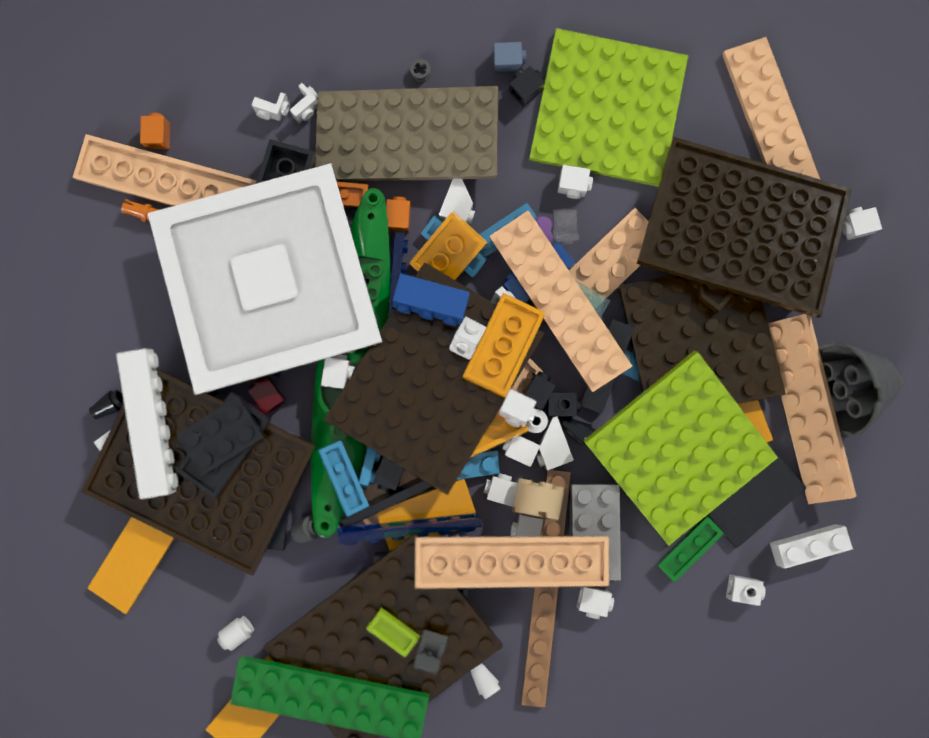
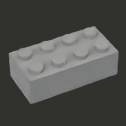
M569 484L570 536H608L609 581L621 580L619 484Z

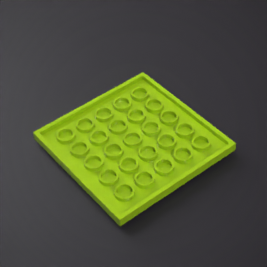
M556 28L529 160L560 167L567 165L590 169V173L658 187L672 141L688 55Z
M695 350L584 440L585 444L668 546L778 458L711 368Z

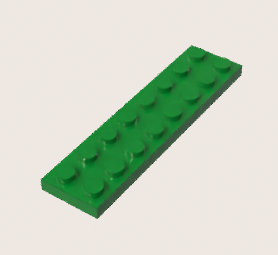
M241 655L238 660L230 704L391 738H421L429 694Z

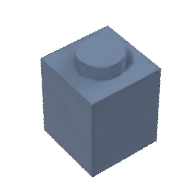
M521 42L494 43V73H517L522 69V64H526V50H522Z

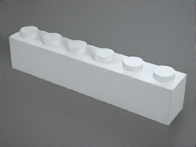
M153 349L117 353L139 497L144 499L174 493L178 486L177 475L173 473L172 463L174 462V454L169 449L168 444L170 430L165 425L164 419L166 406L161 400L162 381L157 376L156 370L159 365L158 357Z

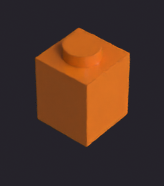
M149 113V116H141L140 143L146 149L170 150V122L159 113Z
M393 197L392 200L387 199L388 232L409 233L410 201H406L404 197Z

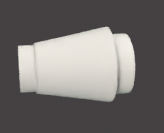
M482 663L471 670V675L479 695L482 694L484 699L501 689L498 685L499 681Z

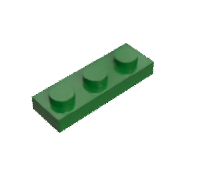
M705 516L656 565L675 583L724 533L708 516Z

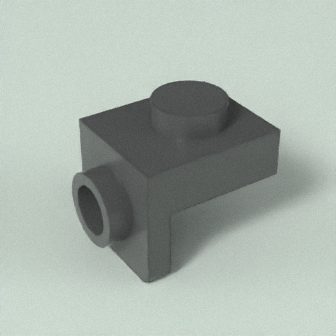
M424 630L417 650L414 668L437 674L448 637Z

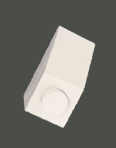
M453 179L440 210L439 218L444 221L454 211L466 223L471 224L475 215V211L472 210L473 202L463 180Z
M558 417L551 418L539 443V453L536 454L539 466H544L545 470L574 461Z

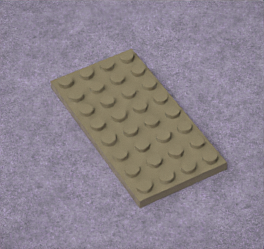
M498 86L318 91L315 168L331 163L336 182L498 179Z

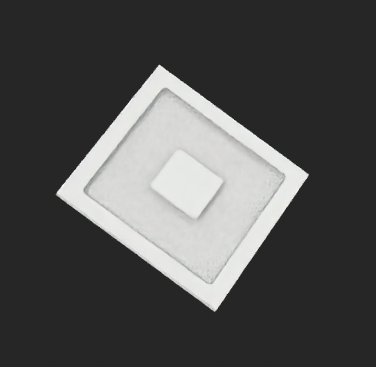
M331 163L148 213L195 395L382 343Z

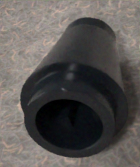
M110 390L89 408L91 416L94 419H99L119 412L124 403L123 394L119 390Z
M567 416L561 425L562 430L581 445L585 444L584 440L597 430L592 427V424Z

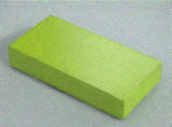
M382 607L366 627L369 632L403 657L407 656L420 639L417 633Z

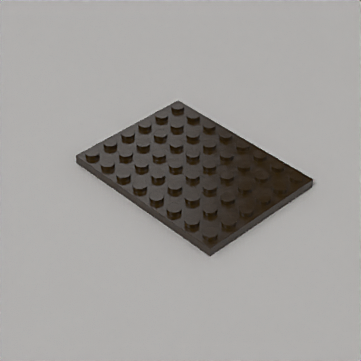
M673 137L636 264L819 318L822 316L852 189Z
M424 262L415 278L470 292L463 320L466 316L487 327L497 305ZM395 307L379 332L382 343L371 345L324 421L448 496L506 398L462 378L471 359L458 355L449 349L460 324L451 326L443 323L441 319H424L419 316V313L410 311V314L397 311ZM540 330L537 331L510 389L514 386L545 334Z
M156 368L157 376L162 381L161 400L166 406L165 425L170 430V439H168L169 449L174 454L172 468L173 473L177 475L178 479L176 492L140 499L125 404L123 403L81 493L253 576L316 445L269 423L263 432L266 437L255 443L217 499H214L176 472L188 454L176 435L220 408L224 400L207 392L195 395L193 385Z
M415 532L268 641L263 648L273 661L277 663L428 693V701H430L503 648V644L459 588H415V537H419ZM381 607L420 636V639L406 657H403L366 629ZM424 630L448 637L437 674L414 668L417 650ZM325 724L335 738H379L381 736Z

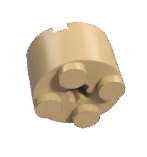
M518 479L512 512L559 521L564 488L546 482L534 483L530 480Z

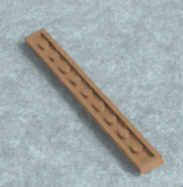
M547 470L546 483L563 487L564 495L559 521L542 518L543 524L540 536H564L571 472ZM558 586L534 587L521 699L522 705L543 708L546 705Z

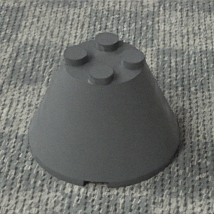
M842 342L823 345L819 348L840 433L848 435V437L860 435L873 426L897 397L900 387L904 384L903 377L898 373L893 363L885 356H878Z

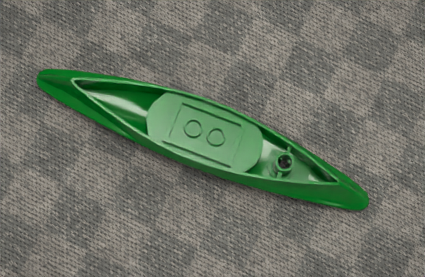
M370 188L364 193L350 231L363 277L369 282L368 285L366 284L380 332L390 317L391 289L388 218L384 194L379 189ZM371 346L357 349L354 354L343 353L340 355H346L347 361H353V366L357 369ZM325 359L318 360L312 415V444L316 445L311 456L313 523L315 532L323 538L330 537L335 533L344 511L318 450L341 440L354 472L358 476L367 446L324 421L343 390L342 388L321 385Z

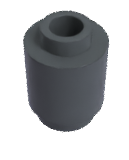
M308 516L294 523L291 529V536L294 541L305 544L320 537L315 532L313 516Z

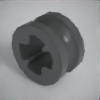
M415 60L410 66V72L415 81L425 82L430 78V65L426 60ZM420 66L421 69L426 68L424 69L425 73L423 75L421 73L416 74L417 67Z

